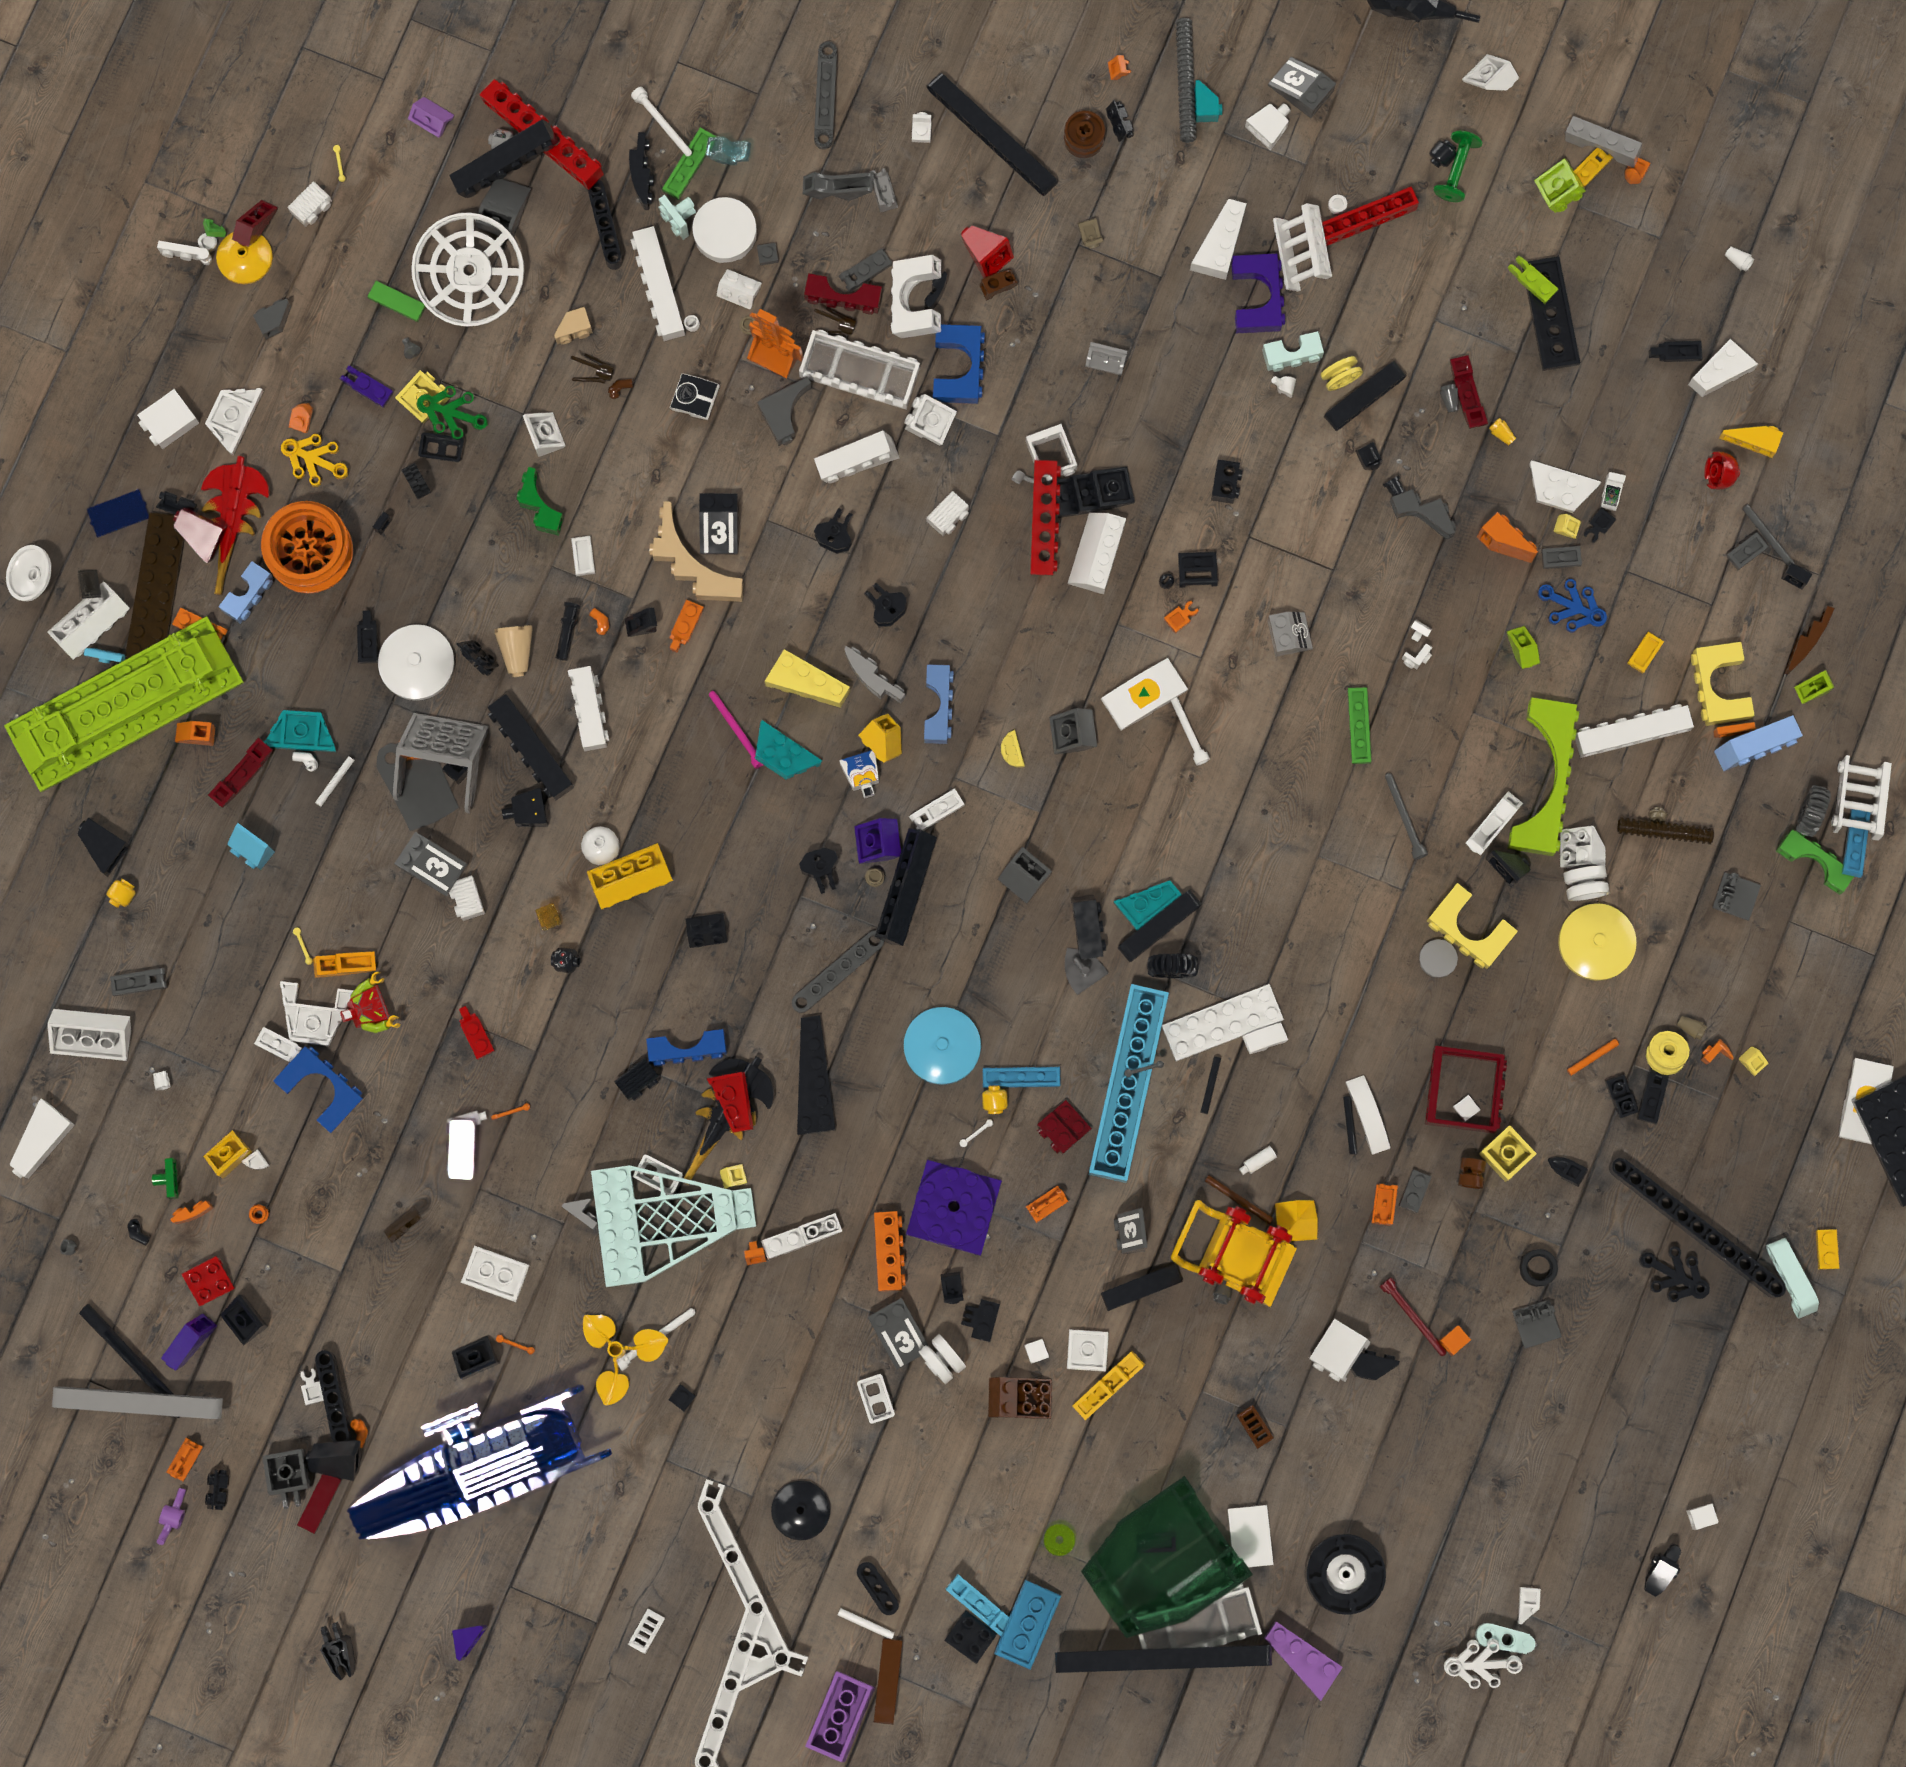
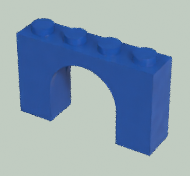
M941 324V332L936 333L935 348L959 349L969 356L972 366L969 372L959 379H934L933 399L943 403L978 404V398H982V387L979 386V380H983V368H980V362H984V350H980V345L984 344L985 332H981V326Z
M305 1046L273 1081L289 1094L309 1074L318 1073L328 1077L333 1083L335 1096L331 1105L321 1114L317 1121L332 1133L362 1101V1092L356 1086L351 1088L346 1083L348 1079L341 1073L338 1075L332 1071L334 1067L326 1059L322 1062L317 1057L319 1053L313 1047L308 1049Z

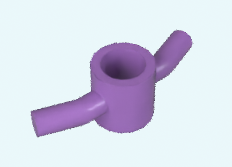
M178 1489L173 1506L165 1505L162 1509L159 1524L164 1525L157 1539L159 1545L165 1543L171 1528L179 1529L183 1522L185 1511L181 1510L180 1507L186 1492L185 1489Z

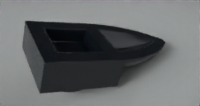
M1561 1157L1548 1159L1551 1168L1561 1176V1179L1579 1187L1588 1172L1586 1167L1570 1159Z

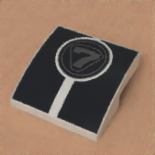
M681 374L670 409L687 413L692 417L708 420L720 385L699 377Z

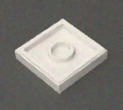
M1069 1329L1067 1369L1106 1372L1108 1332Z

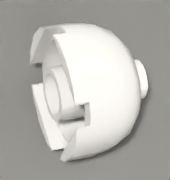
M602 826L588 830L581 842L582 853L585 858L596 865H604L611 862L617 857L620 849L616 834L609 828Z

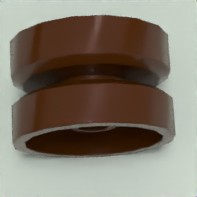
M1083 110L1075 112L1065 123L1064 143L1066 149L1070 154L1078 158L1093 157L1100 152L1105 136L1103 120L1092 111Z

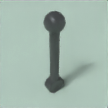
M1158 1061L1156 1064L1135 1070L1127 1069L1124 1075L1131 1077L1132 1074L1156 1067L1162 1068L1164 1063Z

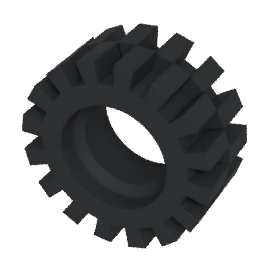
M415 463L402 469L417 499L431 493Z

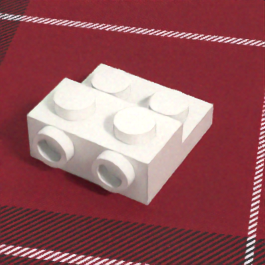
M926 394L916 397L912 403L914 410L905 419L904 423L907 425L905 430L920 438L924 437L939 446L942 445L957 411Z

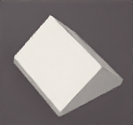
M553 412L523 415L538 457L565 447Z

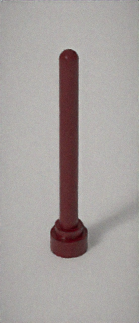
M1390 1277L1379 1286L1382 1291L1388 1295L1391 1294L1438 1354L1445 1356V1348L1397 1291L1394 1279Z

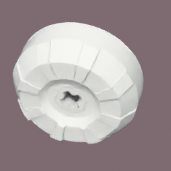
M721 197L705 203L698 210L693 221V236L697 248L707 258L719 263L742 259L752 249L757 237L753 213L744 203L733 198Z

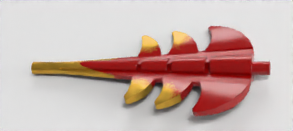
M237 456L236 464L222 465L212 470L204 479L201 487L202 491L215 489L222 492V496L210 499L202 508L204 513L209 511L221 513V517L211 520L226 527L219 543L218 573L214 592L216 595H222L224 579L237 533L255 535L253 528L247 522L241 520L242 516L253 515L261 518L259 508L251 500L247 499L248 495L260 494L266 498L269 497V485L265 477L256 469L244 466L245 457Z

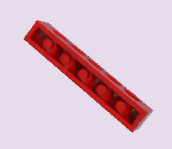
M1412 186L1322 222L1326 246L1416 211L1419 202Z
M1034 461L1030 575L1053 576V572H1057V560H1054V553H1058V541H1055V534L1059 533V522H1055V515H1059L1060 504L1056 503V496H1060V484H1057V477L1061 476V466L1057 465V461ZM1043 476H1051L1053 482L1050 485H1044L1041 480ZM1042 495H1050L1052 498L1051 503L1043 504L1041 502ZM1043 513H1048L1051 516L1049 523L1041 522L1040 516ZM1042 532L1050 534L1051 538L1048 542L1040 540L1039 536ZM1047 551L1050 554L1049 560L1041 561L1039 553Z

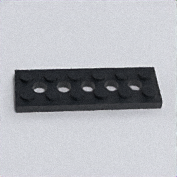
M1560 257L1527 261L1529 265L1531 264L1541 274H1546L1549 277V281L1558 288V291L1546 304L1526 288L1542 371L1580 365ZM1552 309L1555 311L1556 316L1550 318L1546 315V311ZM1552 327L1558 328L1559 335H1552L1549 329ZM1560 345L1563 348V352H1554L1553 346Z

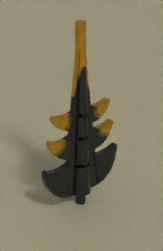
M755 1056L751 1064L741 1059H727L718 1063L709 1072L710 1076L745 1072L749 1100L751 1098L758 1099L768 1109L773 1104L774 1087L768 1075L758 1069L762 1061L759 1057ZM713 1088L703 1092L702 1096L715 1100L718 1107L717 1109L712 1107L701 1108L695 1112L696 1115L707 1118L711 1123L693 1163L683 1179L692 1180L700 1165L726 1131L733 1133L723 1113L724 1110L714 1095ZM750 1103L753 1126H755L756 1112ZM743 1132L733 1133L738 1139H743Z

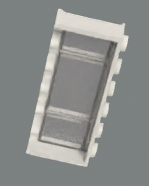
M813 330L799 369V376L801 378L808 377L811 381L907 410L920 370V363L911 357H907V359L902 358L895 352L886 353L875 346L871 348L866 347L859 341L850 342L839 335L834 337L828 335L826 331Z
M1243 1584L1232 1587L1231 1592L1225 1593L1224 1590L1213 1592V1597L1199 1596L1194 1598L1192 1603L1187 1604L1186 1601L1175 1603V1608L1161 1607L1156 1609L1154 1614L1149 1615L1147 1611L1137 1614V1619H1133L1142 1649L1215 1647L1262 1634L1249 1587L1244 1588Z

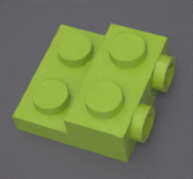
M1565 158L1534 180L1548 207L1555 213L1565 211L1570 202L1580 200L1583 196L1582 194L1586 192L1579 177L1575 175Z

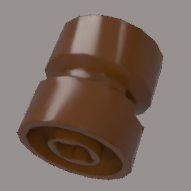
M1461 1158L1460 1170H1462V1173L1459 1174L1458 1186L1483 1189L1484 1177L1482 1173L1485 1172L1486 1161Z

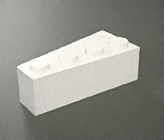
M591 666L568 670L572 681L571 690L576 702L575 710L579 719L578 726L584 751L606 748L609 735L608 731L604 730L603 723H606L605 713L600 711V705H603L601 693L597 694L596 689L599 686L598 675L594 676Z

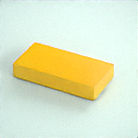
M1647 632L1627 664L1643 674L1664 641Z

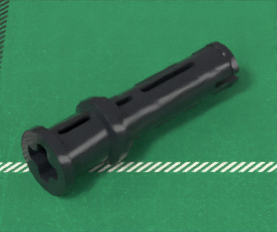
M564 602V615L560 620L562 630L555 658L562 661L568 660L574 626L578 623L576 620L578 609L581 608V605L571 602Z

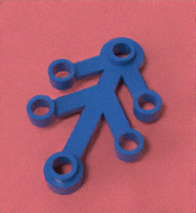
M1568 579L1564 584V588L1569 591L1572 601L1554 593L1552 586L1547 584L1542 585L1538 590V597L1541 600H1551L1568 608L1559 613H1551L1548 618L1551 624L1556 625L1560 620L1577 614L1586 616L1578 621L1570 620L1566 624V630L1570 633L1575 632L1577 628L1589 624L1594 627H1600L1607 620L1606 612L1597 607L1593 596L1594 591L1590 587H1585L1581 593L1582 597L1587 600L1590 609L1583 607L1576 589V581L1573 579ZM1571 582L1574 587L1569 588L1567 583ZM1543 591H1547V592H1548V596H1547V597H1545V596L1542 595V592H1543ZM1584 591H1590L1591 595L1586 596ZM1594 615H1598L1600 620L1596 621ZM1557 616L1558 621H1553L1551 617ZM1569 624H1574L1575 629H1570Z

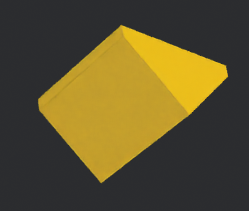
M232 1130L203 1157L214 1172L224 1179L252 1151Z

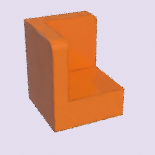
M1456 1326L1439 1340L1440 1344L1451 1356L1455 1355L1471 1341L1460 1326Z

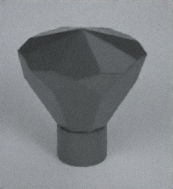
M409 338L402 340L405 346V358L412 359L419 355L421 349L418 345L411 343Z

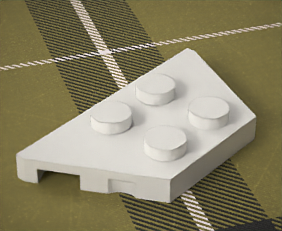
M256 388V390H221L205 423L206 426L231 455H234L264 392L261 388Z
M1532 460L1529 464L1532 471L1536 502L1573 513L1601 483V481Z

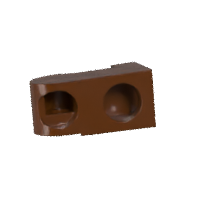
M1009 269L981 279L980 289L987 301L999 293L1014 288L1018 282L1012 270Z

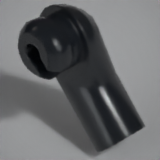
M131 1219L127 1225L129 1237L146 1246L150 1241V1237L142 1234L140 1223L137 1219Z

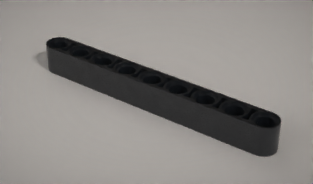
M939 73L926 86L936 99L1039 194L1046 196L1058 184L1056 178L945 75Z

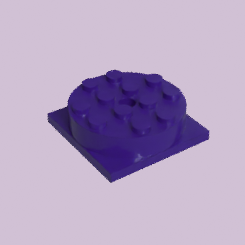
M927 1160L906 1235L981 1256L1002 1181L973 1173L967 1169L951 1167ZM956 1201L960 1208L956 1212H951L948 1205Z

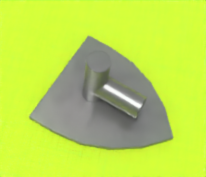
M1067 948L1065 973L1068 982L1077 995L1108 974V971L1097 958L1080 959L1078 949Z

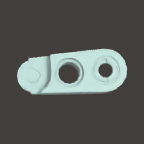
M1491 1623L1479 1625L1475 1632L1476 1641L1483 1647H1487V1642L1490 1640L1485 1638V1633L1489 1631L1491 1633L1490 1639H1496L1499 1642V1650L1527 1654L1535 1648V1640L1530 1634ZM1504 1634L1511 1636V1642L1508 1645H1504L1502 1642ZM1496 1644L1490 1645L1492 1648L1496 1646Z

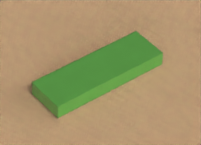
M375 281L367 296L368 299L416 322L419 321L426 308L422 302L378 281Z

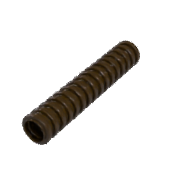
M1620 817L1617 825L1618 834L1624 833L1627 835L1630 833L1631 836L1636 834V836L1642 835V837L1648 835L1649 838L1654 836V838L1660 837V839H1663L1665 837L1666 840L1672 838V840L1678 839V841H1681L1683 839L1684 842L1688 840L1692 843L1693 841H1696V843L1702 842V844L1707 842L1709 845H1711L1714 839L1712 827L1707 829V827L1701 828V826L1696 828L1695 825L1689 827V825L1683 826V824H1680L1678 826L1677 823L1673 825L1671 823L1665 824V822L1659 823V821L1654 823L1652 820L1650 822L1644 820L1643 822L1641 819L1636 821L1634 818L1630 820Z

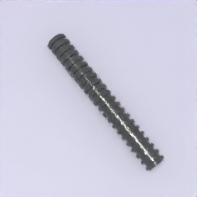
M1180 18L1176 20L1177 68L1179 69L1177 74L1179 80L1178 91H1180L1178 92V101L1180 102L1179 124H1181L1179 129L1181 130L1180 141L1190 143L1196 140V130H1194L1196 129V120L1194 119L1196 114L1194 113L1195 87L1193 86L1192 20Z

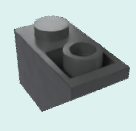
M287 298L277 300L272 306L261 308L253 315L266 340L283 332L291 310Z

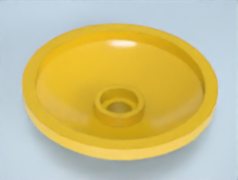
M234 232L230 233L221 241L217 249L216 261L219 270L224 277L237 284H251L259 281L268 273L272 265L273 253L270 244L265 237L260 235L251 246H242L232 240ZM240 251H245L243 255H239Z

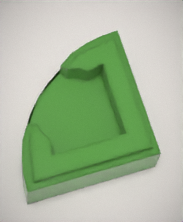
M204 219L203 226L206 236L225 237L226 231L222 226L220 227L213 223V220Z

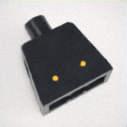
M541 788L512 797V807L502 808L503 820L514 818L517 827H548Z

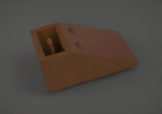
M989 1378L988 1417L1051 1419L1052 1379Z

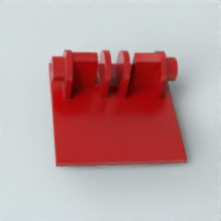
M217 1256L181 1274L199 1306L235 1289L222 1266L221 1259L217 1258Z

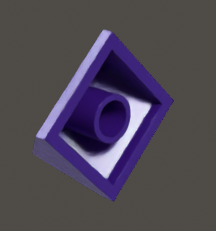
M486 1625L452 1630L457 1660H465L488 1628Z

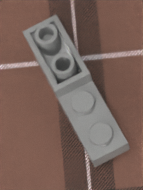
M847 646L845 647L844 651L849 665L857 678L869 691L879 699H882L887 694L900 704L905 699L904 690L896 684L893 686L888 683V679L881 674L877 676L878 666H876L877 663L869 657L865 659L861 656V652L854 647H851V649Z

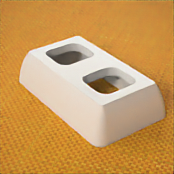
M644 1155L638 1165V1168L645 1169L650 1164L656 1167L659 1173H668L679 1178L683 1176L678 1170L648 1155ZM635 1171L633 1175L635 1179L661 1191L658 1176L649 1179L643 1173ZM673 1181L669 1188L664 1186L665 1194L673 1195L679 1181Z
M881 1374L857 1382L871 1424L895 1415ZM877 1383L880 1393L871 1397L868 1396L866 1386ZM884 1402L886 1412L875 1415L872 1405Z

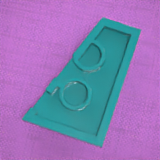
M1169 880L1142 892L1115 900L1113 903L1135 930L1138 931L1182 894Z

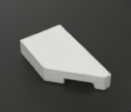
M1520 1587L1518 1624H1523L1540 1609L1541 1589Z

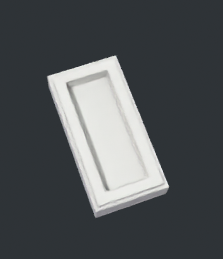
M591 537L571 538L576 576L595 574Z

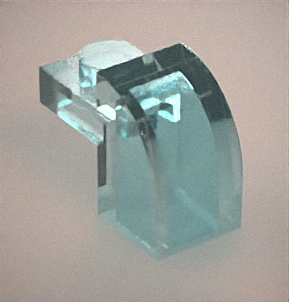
M724 136L708 137L706 156L718 163L737 165V162L749 161L751 143L748 141L731 142Z

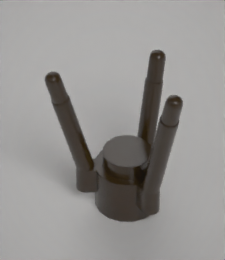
M829 307L826 310L834 315L814 309V312L840 322L838 329L841 332L826 331L828 335H839L845 338L847 334L852 335L856 324L855 320Z
M584 354V357L597 364L571 356L572 360L596 368V376H599V378L573 377L572 381L600 382L605 384L606 380L611 381L614 367L610 366V364L604 363L588 354Z

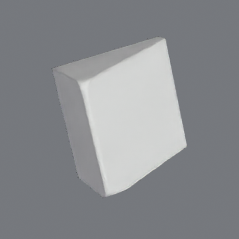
M1043 1339L1024 1345L1031 1364L1049 1358Z

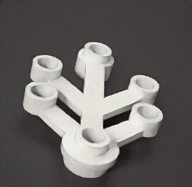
M1496 1639L1488 1640L1487 1647L1473 1661H1466L1472 1654L1479 1651V1643L1476 1640H1470L1467 1643V1648L1458 1657H1450L1444 1662V1670L1450 1676H1460L1469 1684L1470 1688L1477 1689L1481 1684L1480 1678L1477 1675H1470L1466 1671L1474 1670L1489 1683L1490 1687L1497 1688L1501 1683L1500 1677L1497 1674L1489 1673L1486 1669L1507 1668L1510 1673L1516 1674L1522 1670V1661L1515 1655L1508 1657L1506 1660H1486L1492 1653L1499 1650V1642ZM1491 1644H1496L1495 1647H1490ZM1493 1679H1496V1680H1497V1682H1495V1683H1492L1491 1681H1492ZM1473 1680L1478 1681L1475 1684L1471 1683Z

